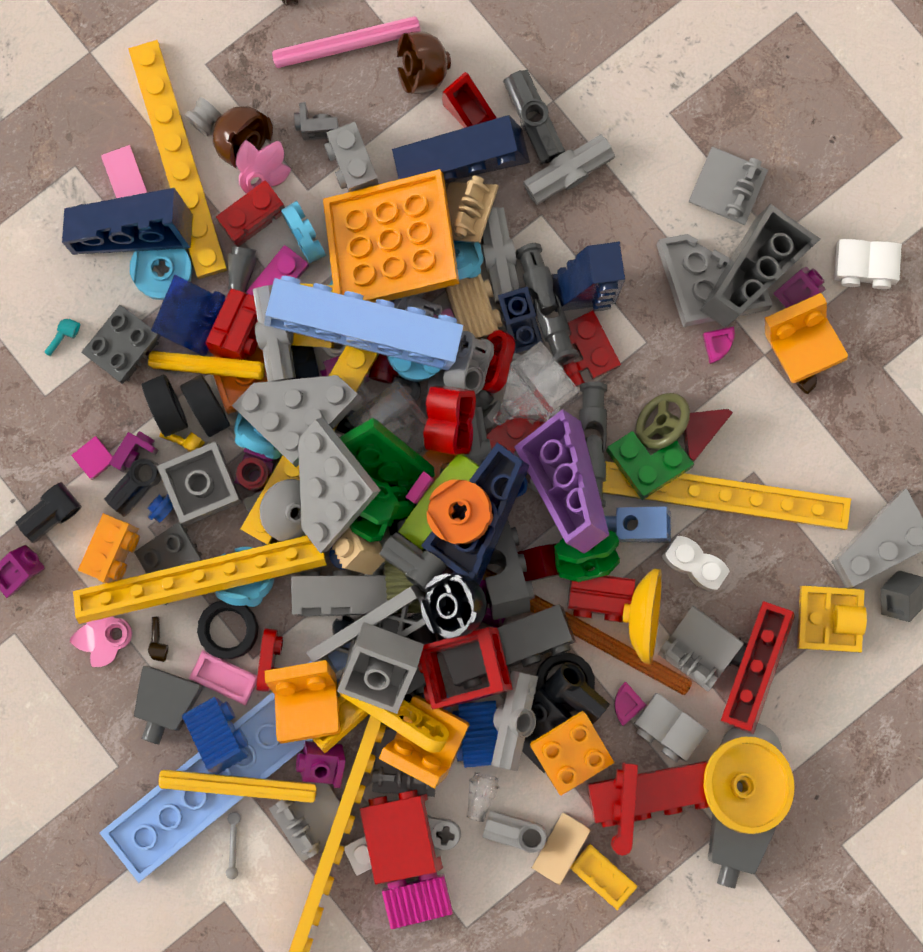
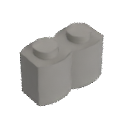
M655 693L634 722L639 727L636 731L639 736L649 743H652L654 739L665 746L661 752L676 763L680 758L687 762L709 731L658 693Z

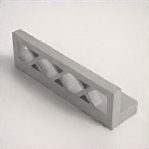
M416 585L407 588L306 653L312 662L327 660L336 673L338 680L342 677L344 668L337 672L328 655L335 651H340L348 654V660L363 622L382 628L383 621L387 618L400 621L397 634L403 637L426 625L423 618L419 621L406 618L409 605L417 599L421 603V600H425V593ZM402 610L401 616L394 615L398 611ZM405 623L412 624L404 630ZM351 642L350 648L343 647L344 645Z

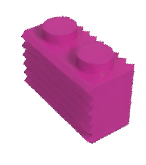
M436 872L418 876L419 880L409 883L406 882V879L387 882L388 888L382 890L390 929L452 915L453 908L445 875H437Z

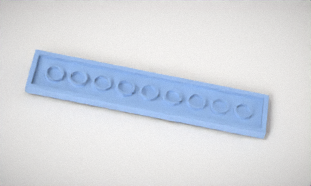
M351 642L344 645L343 647L350 648ZM335 651L328 655L337 672L345 667L348 657L347 653ZM272 692L233 724L236 730L239 728L242 730L249 745L244 747L248 757L217 775L267 779L304 749L305 741L312 742L313 740L305 739L282 744L277 741L275 695ZM199 752L176 770L213 774L206 769ZM157 785L103 829L100 835L139 883L245 796L162 789Z

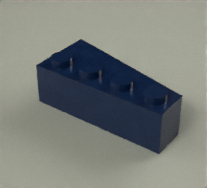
M510 115L392 149L398 179L441 169L445 184L460 178L530 163L523 130Z
M175 188L95 203L80 204L64 208L62 243L72 255L191 248L193 214Z
M620 241L587 246L575 256V259L569 260L566 263L567 269L566 267H561L557 270L558 274L551 275L553 279L552 290L560 299L563 311L593 307V311L611 309V305L616 304L625 282Z
M497 442L469 480V482L480 486L491 501L493 520L486 532L474 542L455 545L440 539L432 531L421 546L437 556L457 574L469 576L480 585L530 465ZM455 504L453 506L455 512L452 514V518L463 520L466 517L467 507Z

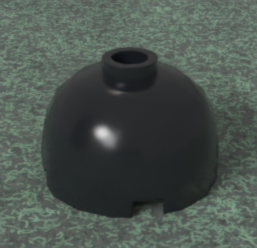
M445 573L435 576L427 583L425 589L429 590L426 592L425 600H421V612L423 620L430 631L434 634L439 633L441 636H444L443 638L451 639L471 634L480 626L486 615L487 602L485 593L475 580L466 575Z

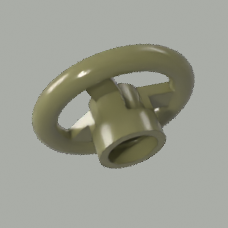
M676 393L661 394L649 401L640 412L636 423V435L641 443L650 449H661L674 443L683 434L689 422L690 408L687 401ZM669 402L676 403L679 406L681 412L680 419L668 411ZM658 407V414L654 422L645 429L649 415ZM656 433L663 437L659 440L650 439Z

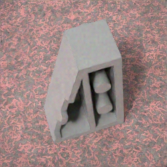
M907 488L898 491L887 505L831 561L845 588L854 587L923 551V518Z
M376 570L372 575L364 574V576H351V571H333V576H320L319 571L301 572V576H291L292 615L297 617L366 615L388 601L386 575H383V570Z

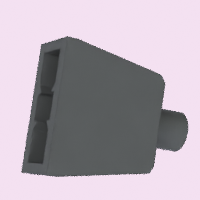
M143 666L134 717L147 721L141 739L159 745L165 728L179 731L184 724L182 715L192 709L204 686L150 666Z
M712 812L708 860L722 865L717 884L735 889L740 871L755 874L776 827L762 833H740L726 827Z

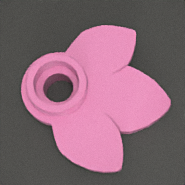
M247 140L241 144L235 163L240 170L239 185L245 193L251 191L264 180L270 186H277L288 177L291 168L282 164L284 150L280 141H275L260 151ZM259 177L257 182L251 184L253 178Z
M114 616L86 622L87 625L77 630L70 638V643L79 650L91 652L90 663L92 667H103L114 661L118 650L130 643L132 628L127 621L114 618ZM115 628H120L122 631V637L118 640L112 637V631Z

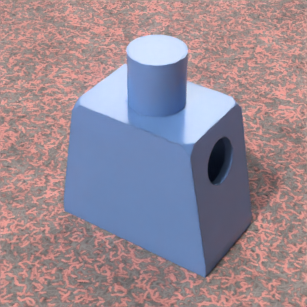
M667 506L619 507L616 510V516H605L608 530L615 532L620 542L671 543V511ZM630 520H638L636 529H627V524Z

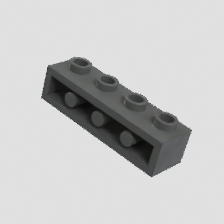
M560 604L498 628L509 673H511L510 667L522 663L523 667H528L540 662V656L552 652L553 656L571 650L569 645L576 642L564 608ZM479 641L442 651L455 686L460 687L463 685L466 690L482 684L481 678L486 677L487 672Z

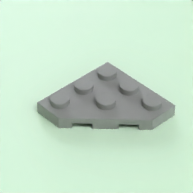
M689 234L659 239L656 244L683 327L715 321L700 311L730 261L729 257L714 249L712 252L698 244V239ZM768 290L755 300L740 316L769 310L772 307V302Z
M338 375L253 383L237 399L232 407L297 467L299 465L298 440L313 421L323 417L333 429L362 398Z
M322 417L315 419L298 440L301 527L320 553L328 551L381 491Z

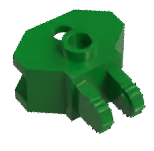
M372 478L381 491L359 515L361 516L360 520L356 519L349 526L351 531L369 542L381 541L386 528L392 526L394 520L408 517L416 507L413 502L409 500L404 501L408 494L405 487H390L387 482L381 483Z
M609 531L608 537L585 554L566 544L562 538L554 546L556 570L559 577L581 582L609 575L620 563V558L616 552V548L619 546V539L616 533Z

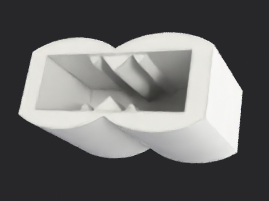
M840 239L836 244L834 280L841 281V285L846 287H858L861 282L871 283L872 288L890 289L891 285H896L900 280L902 244Z
M676 536L662 555L663 560L670 568L687 574L696 586L706 591L718 590L730 572L722 560L716 556L704 554L696 542L684 536Z

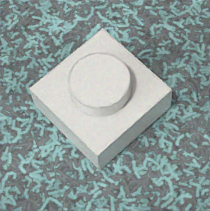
M365 836L344 846V851L356 876L372 869Z

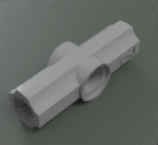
M600 134L574 151L570 149L554 158L548 167L523 181V185L531 200L536 205H539L563 189L569 190L582 183L589 176L588 174L613 160L615 154L607 139Z
M492 207L482 236V252L486 272L489 271L494 301L499 303L497 295L519 289L520 286L515 268L517 266L513 240L509 237L504 207Z
M268 285L253 289L258 322L255 324V334L258 346L263 350L267 380L279 381L296 378L291 350L293 332L264 325L273 286Z
M511 671L510 680L513 690L507 691L505 704L500 705L494 714L493 722L494 727L498 731L491 765L518 771L525 737L530 736L536 726V717L531 708L538 676Z

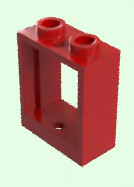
M487 627L462 637L443 639L423 646L418 669L424 674L426 686H424V696L427 703L431 704L432 710L444 709L513 690L498 628ZM479 641L490 687L447 698L437 653Z

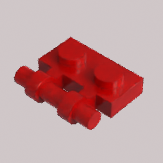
M593 310L568 322L572 346H576L582 358L578 362L572 361L563 365L564 369H562V372L566 379H570L574 388L579 387L581 383H585L580 372L586 369L594 380L621 366Z

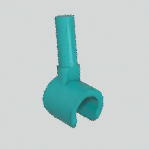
M71 319L61 320L58 324L55 338L44 353L51 356L61 341H63L65 335L74 339L79 332L80 323Z

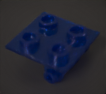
M174 275L151 331L201 356H206L209 349L205 342L226 296L217 291L211 293Z

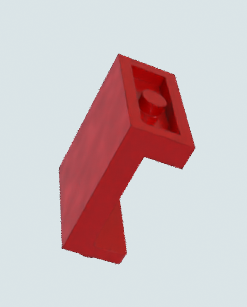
M417 789L398 793L399 799L388 801L387 796L368 799L369 805L360 808L375 884L436 873L443 869L441 856L436 857L425 806V801L428 800L427 793L418 795Z

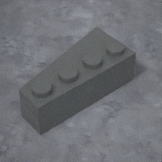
M769 204L753 221L700 311L726 328L810 250L820 238L772 204Z

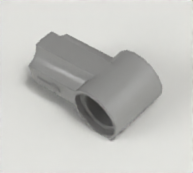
M490 810L483 838L520 848L528 853H535L544 847L546 832L538 823L524 821ZM535 829L540 833L541 841L538 845L529 846L524 842L523 834L526 830Z

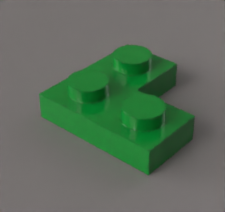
M633 431L612 443L606 449L608 455L641 500L647 498L694 466L693 461L677 440L650 455Z

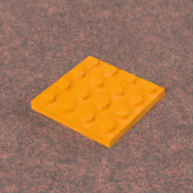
M441 169L323 199L334 293L344 295L345 291L355 292L363 295V300L375 303L376 299L391 301L460 284L445 181Z

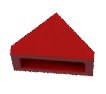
M466 72L442 92L444 107L464 128L497 118Z

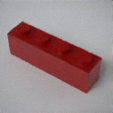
M765 601L762 602L721 718L724 724L754 734L795 619L793 611Z
M709 760L637 774L634 821L652 818V812L662 810L664 815L678 814L683 812V806L693 804L695 809L709 808L704 792V773ZM615 778L587 783L594 822H601L602 827L618 825V821H613L614 802H620L621 789L615 788Z

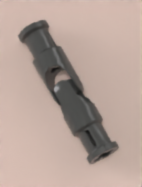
M530 243L516 250V258L522 263L525 272L523 279L534 300L533 306L544 340L549 342L553 354L551 358L552 364L557 366L565 365L576 360L579 354L577 350L573 349L569 337L571 331L560 299L553 293V279L549 267L544 265L541 256V244ZM557 309L559 316L555 318L545 317Z
M586 382L580 384V391L583 392V407L579 410V420L581 421L583 431L592 428L599 431L601 438L597 435H591L585 439L602 507L604 508L606 507V501L603 500V482L606 481V463L603 453L607 443V410L604 409V393L607 392V384L602 382Z

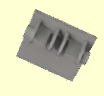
M711 147L689 203L745 225L768 169L761 167L762 162L758 159L750 158L749 161Z
M692 606L670 638L661 647L658 655L709 692L744 643L695 606Z
M309 782L315 784L317 788L316 799L312 803L281 800L269 808L302 862L324 849L340 801L329 784Z

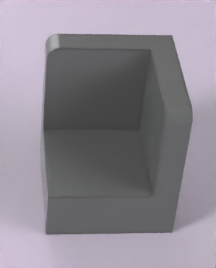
M897 571L881 587V615L911 622L923 609L922 576Z

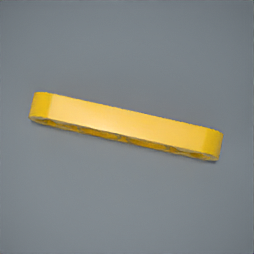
M339 693L342 697L422 749L433 753L443 750L449 737L448 729L442 723L406 700H403L396 714ZM399 716H406L413 721V723L405 722Z

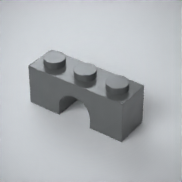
M508 518L489 564L501 566L504 570L498 575L485 578L486 596L493 620L530 612V600L535 599L531 580L525 581L523 574L527 572L524 554L517 553L516 546L520 545L516 527L510 528Z

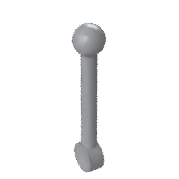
M232 812L227 818L231 824L229 868L226 870V876L229 879H235L238 876V870L235 868L237 824L241 819L237 812Z

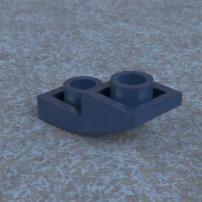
M528 286L497 295L506 331L515 339L514 353L543 346Z

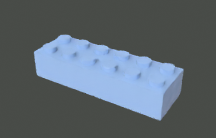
M283 275L281 279L274 278L265 315V326L447 371L455 363L464 325L456 323L457 319L447 315H438V318L426 316L425 310L415 307H407V311L394 308L395 303L383 299H376V302L373 303L363 300V295L350 291H345L344 295L333 293L331 287L323 284L314 283L313 287L301 285L300 279Z

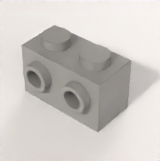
M352 122L326 132L328 143H325L324 147L329 160H336L339 171H336L335 175L340 188H347L348 192L379 185L377 175L356 123Z

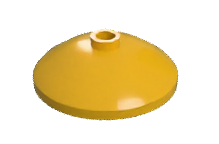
M655 568L648 572L637 585L631 604H624L623 622L629 623L631 644L638 657L645 664H651L653 660L660 616L662 571Z
M739 737L722 744L710 757L704 773V792L711 811L722 824L736 832L756 834L774 828L785 818L794 798V777L787 759L773 744L757 737ZM738 781L743 785L742 792L737 789Z

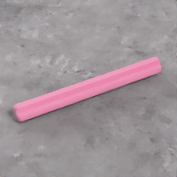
M414 16L277 49L272 52L276 68H281L400 39L403 33L420 32V24L417 17Z

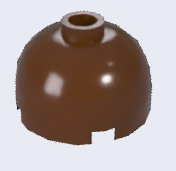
M416 31L401 35L398 42L397 57H403L404 69L402 67L397 68L404 91L411 94H422L439 87L451 66L450 54L448 51H445L441 41L427 32Z
M249 106L231 108L217 119L214 126L213 145L218 156L236 168L235 159L241 144L247 140L260 151L266 139L269 141L272 139L273 124L269 117Z

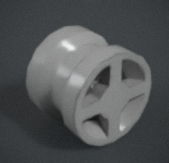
M202 97L196 101V107L192 111H187L184 115L205 136L209 135L211 126L222 116L213 105Z

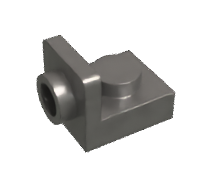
M305 102L299 103L300 112L294 113L296 131H301L303 141L328 139L326 132L339 128L337 117H332L329 114H318L313 119H308Z

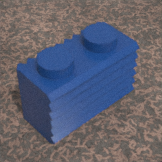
M213 697L182 715L205 767L211 773L217 775L248 757L244 748L249 745L240 728L235 729L231 720L236 717L227 701L223 703L217 697Z
M496 700L459 704V710L453 711V714L469 722V727L457 752V762L464 761V768L491 765L498 731L494 727L493 722L494 714L497 710Z

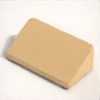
M562 813L531 868L556 884L561 885L591 829Z

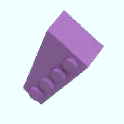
M562 409L514 447L519 457L530 465L527 472L566 544L585 554L608 537L609 531L581 421Z

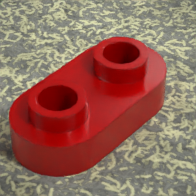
M502 330L493 331L487 337V340L491 341L494 345V355L490 361L482 390L489 393L499 392L506 384L515 351L514 337Z
M265 628L263 632L257 674V691L270 692L271 689L265 683V671L278 669L274 667L275 656L282 653L283 637L278 636L277 629Z

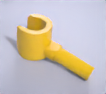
M160 432L159 435L161 438L181 445L189 452L202 447L205 443L193 432H190L186 439L175 434L164 437Z

